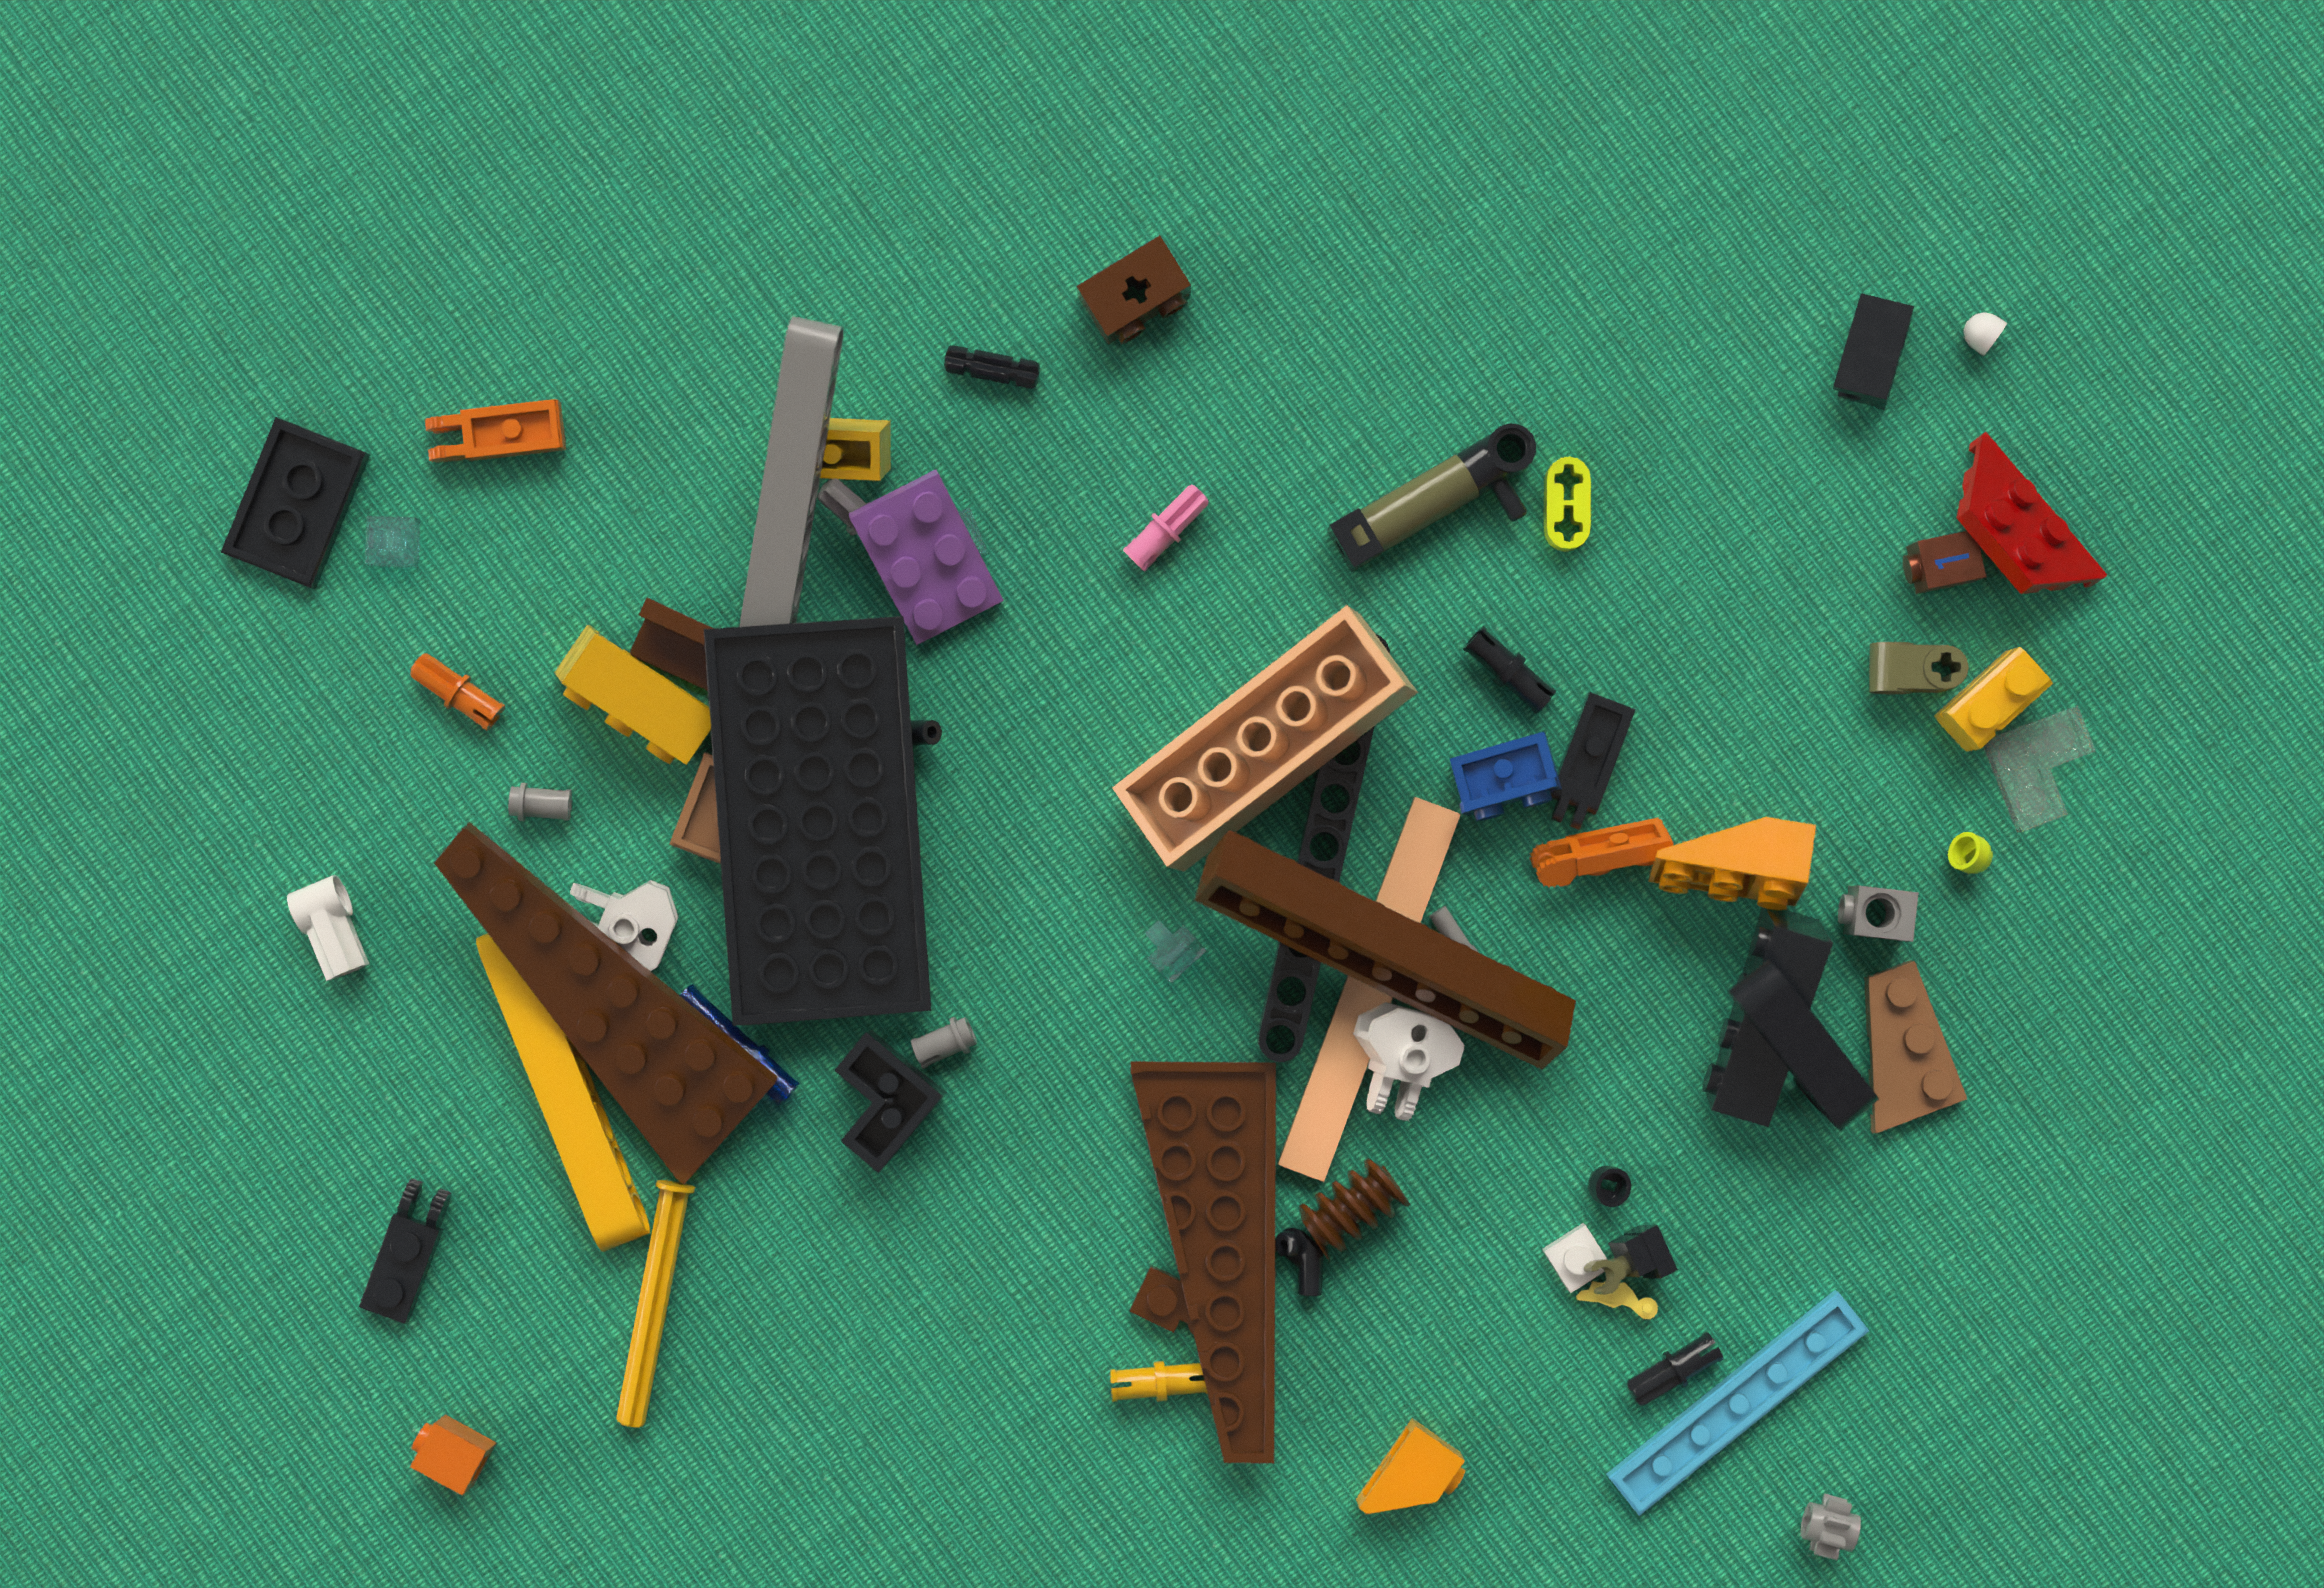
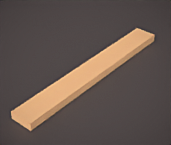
M1417 797L1413 798L1375 901L1421 923L1461 816L1460 813ZM1347 975L1279 1157L1278 1165L1322 1182L1325 1181L1370 1060L1353 1035L1358 1015L1385 1002L1391 1003L1392 996Z

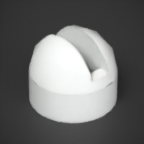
M1978 313L1966 322L1964 328L1965 340L1972 349L1984 356L2007 323L1991 313Z

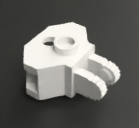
M650 880L625 895L614 892L610 896L587 886L573 883L570 894L575 896L577 900L605 908L599 924L593 921L590 922L649 971L657 968L678 919L670 888ZM645 928L653 929L657 934V940H645L642 936V930Z
M1387 1002L1358 1015L1353 1035L1370 1058L1368 1069L1374 1071L1366 1100L1367 1110L1381 1114L1386 1107L1393 1080L1397 1079L1401 1080L1394 1107L1395 1117L1404 1121L1411 1119L1412 1115H1414L1422 1086L1429 1088L1433 1077L1460 1064L1464 1044L1451 1025L1427 1013Z

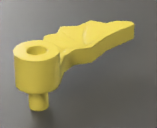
M1592 1281L1588 1290H1582L1576 1295L1577 1300L1598 1302L1612 1308L1621 1305L1627 1306L1643 1319H1651L1658 1312L1656 1301L1648 1297L1638 1301L1633 1290L1625 1282L1620 1283L1617 1290L1613 1293L1599 1295L1594 1293V1289L1602 1286L1604 1283Z

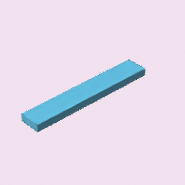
M1834 1290L1606 1473V1475L1640 1516L1868 1333V1328L1841 1294Z

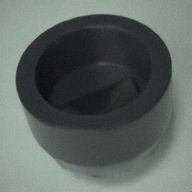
M1601 1166L1591 1172L1588 1180V1191L1596 1202L1608 1207H1617L1628 1199L1631 1193V1180L1628 1174L1619 1168ZM1603 1179L1616 1182L1615 1190L1601 1187Z

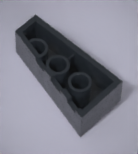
M1762 907L1746 963L1737 983L1768 959L1786 978L1810 1009L1833 942L1819 919L1786 909L1771 910ZM1734 1002L1730 1017L1725 1019L1719 1034L1718 1046L1721 1048L1716 1064L1711 1063L1704 1077L1702 1091L1707 1093L1706 1096L1712 1111L1769 1127L1789 1070Z

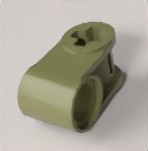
M1909 642L1870 643L1869 693L1912 694L1945 692L1960 685L1966 678L1969 668L1967 658L1961 650L1949 645H1914V643ZM1940 659L1943 666L1950 667L1951 674L1942 677V680L1940 673L1932 672L1931 668L1932 664L1940 661Z

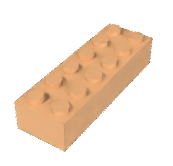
M1345 606L1112 788L1165 865L1169 868L1186 871L1211 852L1228 830L1237 832L1418 692L1362 615L1349 606Z

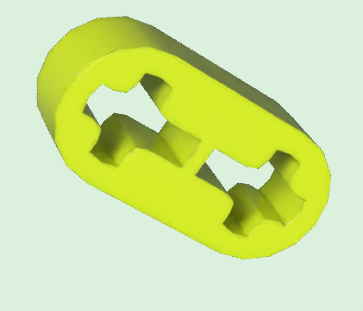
M1564 457L1555 461L1547 470L1544 479L1545 539L1556 550L1567 552L1581 546L1588 538L1591 528L1590 471L1584 462L1574 457ZM1565 467L1571 468L1572 476L1580 478V483L1575 484L1571 489L1570 500H1564L1563 484L1555 483L1554 477L1560 476L1563 473ZM1564 508H1570L1571 524L1579 525L1580 532L1573 534L1570 542L1564 541L1563 533L1555 532L1554 525H1558L1563 521Z

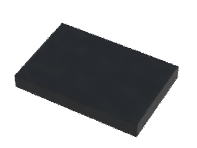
M275 417L221 553L316 590L370 455Z

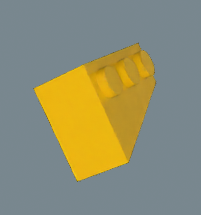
M588 624L555 671L561 683L567 686L563 692L564 696L587 711L593 703L607 712L609 715L605 719V723L628 738L633 731L642 735L650 741L646 749L669 765L674 758L687 765L711 730L710 710L706 704L639 661L638 658L632 656L628 651L621 649L600 635V632Z

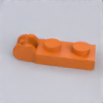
M558 399L460 410V414L425 419V427L428 432L446 433L462 429L464 444L440 445L428 449L429 461L432 462L459 461L464 459L476 461L566 450L562 407Z
M1653 818L1568 835L1563 839L1548 841L1547 844L1542 843L1541 845H1536V848H1532L1533 851L1530 853L1531 857L1529 859L1533 868H1536V874L1540 883L1543 886H1548V888L1551 886L1555 888L1556 885L1560 887L1569 885L1577 875L1599 876L1610 872L1612 869L1632 865H1653L1657 851L1674 846V843L1662 820Z

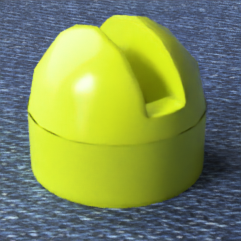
M1963 832L1957 835L1948 849L1950 864L1954 868L1968 874H1978L1985 871L1993 858V852L1989 843L1983 837L1972 832Z

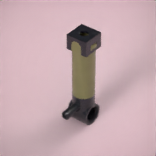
M1508 423L1499 426L1493 433L1362 509L1358 508L1330 524L1327 532L1350 572L1352 573L1381 556L1386 550L1490 490H1493L1510 521L1515 522L1527 515V510L1509 479L1519 476L1532 463L1536 455L1534 436L1526 427L1519 424ZM1503 440L1516 442L1521 450L1520 461L1515 463L1503 461L1498 455L1497 444Z

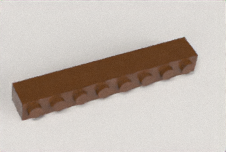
M1231 830L1227 831L1208 854L1194 901L1537 1068L1544 1069L1567 1048L1576 1000L1556 991L1554 988L1535 981L1515 971L1508 965L1501 964L1465 944L1458 943L1420 922H1416L1385 907L1380 902L1373 901L1341 885L1339 882L1328 879L1298 864L1296 861L1267 849L1250 838L1241 836Z

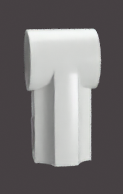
M332 875L287 895L290 913L301 932L308 935L326 981L347 975L369 965L350 918L353 914L351 900L338 876Z

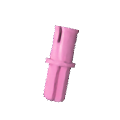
M1188 486L1159 516L1153 513L1151 515L1153 520L1123 551L1145 572L1174 541L1177 543L1181 541L1178 535L1208 506L1209 501L1207 497L1196 486Z

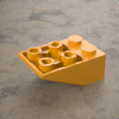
M1764 817L1658 850L1648 882L1658 883L1659 889L1670 893L1685 894L1688 893V889L1706 891L1709 898L1718 901L1735 902L1738 900V897L1758 900L1757 905L1766 909L1785 910L1787 905L1796 906L1808 884L1816 825Z

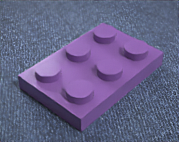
M936 469L848 514L899 613L903 616L904 622L916 645L1004 601Z

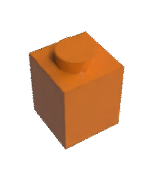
M445 1414L434 1422L433 1425L425 1423L411 1447L412 1450L417 1452V1455L410 1467L463 1495L474 1486L497 1442Z

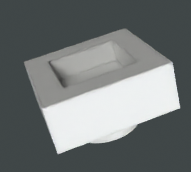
M1584 1223L1542 1249L1570 1293L1605 1272L1602 1268L1595 1272L1584 1271V1266L1592 1260H1608Z

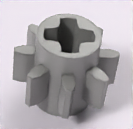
M1823 1494L1821 1505L1813 1502L1808 1503L1802 1517L1800 1534L1802 1539L1811 1541L1809 1550L1814 1551L1815 1555L1838 1560L1840 1549L1849 1552L1854 1550L1860 1534L1861 1518L1859 1515L1850 1513L1851 1503H1847L1846 1499L1828 1494Z

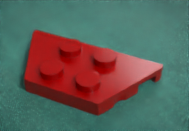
M1986 431L1970 443L1968 451L1975 454L1973 467L1964 473L1962 484L1964 497L1959 501L1957 520L2020 594L2036 593L2043 588L2050 591L2064 590L2070 585L2083 583L2084 587H2092L2108 575L2069 530L2066 522L2057 516L2040 496L2034 484L2023 476Z

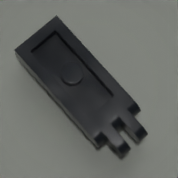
M1591 692L1587 693L1557 772L1562 790L1551 792L1552 799L1557 801L1551 820L1561 823L1568 805L1575 807L1569 826L1579 830L1587 812L1593 815L1597 813L1636 709Z

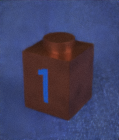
M1968 531L1920 540L1906 546L1908 555L1903 557V569L1908 583H1914L1916 594L1972 583L1986 577L1980 546Z

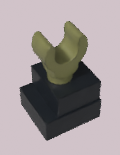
M1639 1225L1623 1233L1624 1235L1608 1243L1614 1255L1613 1259L1592 1260L1584 1266V1271L1595 1272L1602 1268L1606 1273L1605 1283L1594 1289L1595 1294L1607 1295L1613 1293L1625 1277L1643 1276V1278L1662 1279L1678 1270L1658 1225Z

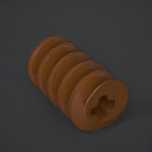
M1368 1158L1364 1161L1367 1175L1365 1178L1354 1170H1350L1347 1173L1350 1183L1349 1189L1337 1181L1331 1183L1334 1195L1333 1200L1321 1192L1315 1194L1317 1211H1314L1304 1203L1299 1205L1302 1222L1329 1261L1327 1245L1331 1244L1340 1252H1344L1346 1245L1343 1234L1347 1233L1357 1241H1360L1363 1237L1359 1223L1363 1221L1376 1230L1379 1227L1376 1216L1378 1210L1389 1218H1393L1395 1216L1392 1204L1394 1199L1406 1207L1411 1205L1384 1165L1379 1166Z

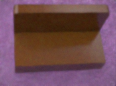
M646 598L639 613V616L645 618L633 643L630 654L708 691L704 629L714 628L652 599Z

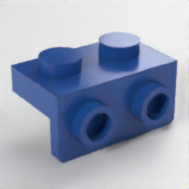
M1544 731L1450 758L1461 799L1459 804L1461 813L1466 816L1475 815L1476 822L1504 815L1503 806L1522 801L1524 808L1552 801L1551 792L1562 790L1547 734Z

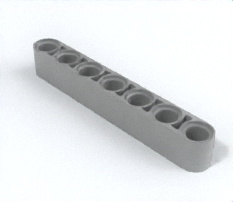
M792 316L789 322L783 349L739 627L792 624L797 621L842 350L844 329L841 326Z

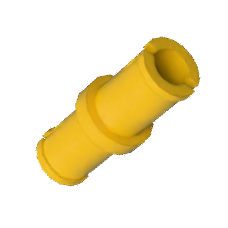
M1158 1361L1153 1363V1367L1124 1370L1110 1369V1383L1131 1382L1129 1387L1111 1388L1112 1402L1156 1397L1157 1402L1167 1401V1396L1208 1394L1205 1380L1190 1381L1189 1379L1191 1376L1203 1375L1201 1363L1165 1366L1164 1361Z

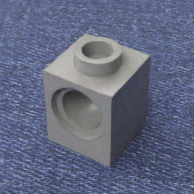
M1848 886V894L1841 896L1838 907V922L1844 924L1843 934L1913 942L1919 892L1868 886ZM1874 899L1879 900L1886 910L1884 921L1877 927L1872 926L1868 922L1865 914L1867 905Z

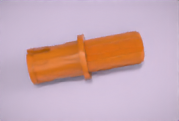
M422 654L411 668V677L445 700L444 706L450 709L453 706L482 726L486 731L490 730L500 718L498 712L501 714L505 709L503 703H499L470 682L471 677L466 674L461 677L429 654Z

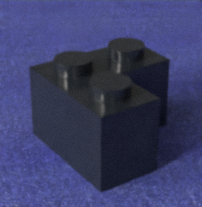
M873 1030L867 1031L834 1070L872 1102L841 1139V1142L879 1173L947 1092Z

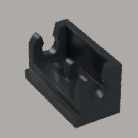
M1863 293L1860 294L1833 385V390L1839 391V397L1885 410L1911 324L1914 306Z

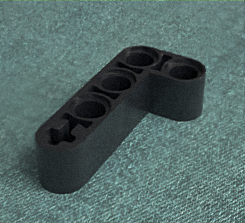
M1768 959L1727 991L1794 1076L1793 1081L1839 1131L1843 1130L1879 1100L1873 1089L1794 988Z

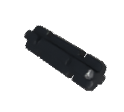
M956 345L949 346L945 354L944 368L948 373L964 376L965 372H969L973 378L1004 384L1015 381L1016 386L1030 389L1035 388L1039 380L1040 365L1037 361L1020 358V362L1014 361L1012 356L976 349L974 353H970L968 348Z

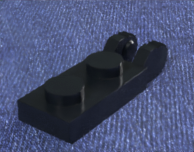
M413 1178L407 1183L398 1204L397 1213L393 1214L359 1304V1307L403 1324H406L411 1319L444 1230L440 1227L451 1200V1192L440 1188L431 1201L426 1222L413 1218L412 1215L422 1194L423 1186L422 1181Z

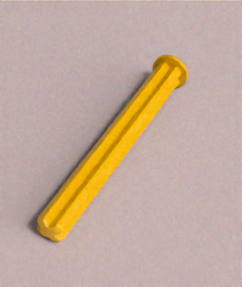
M656 1181V1187L660 1188L616 1417L617 1422L627 1427H643L646 1422L689 1193H695L696 1188L695 1186L676 1181Z

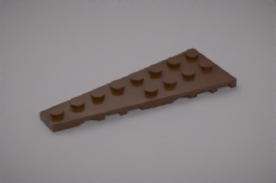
M469 822L447 846L434 864L672 1174L682 1184H685L775 1084L778 1076Z
M1131 1061V1075L1224 1463H1274L1276 1063Z

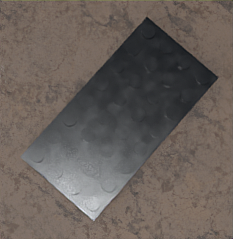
M903 616L704 629L733 1026L931 1011Z

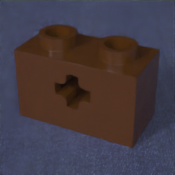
M1160 235L1076 286L1079 299L1108 345L1119 339L1121 344H1125L1138 337L1146 330L1143 323L1158 314L1163 319L1174 315L1188 304L1185 298L1191 295L1190 282ZM1134 286L1138 291L1147 288L1145 291V302L1139 304L1135 298L1126 301L1128 299V288Z

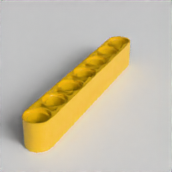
M489 934L477 937L476 945L481 961L595 1243L602 1252H605L649 1234L650 1225L648 1217L584 1058Z

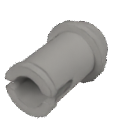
M523 782L520 787L511 786L508 805L509 816H518L519 821H525L526 817L570 820L572 790L528 788V783Z
M952 1017L949 1020L950 1024L911 1040L915 1056L923 1069L960 1051H963L964 1054L970 1053V1047L976 1045L977 1040L966 1017L959 1020L956 1017Z

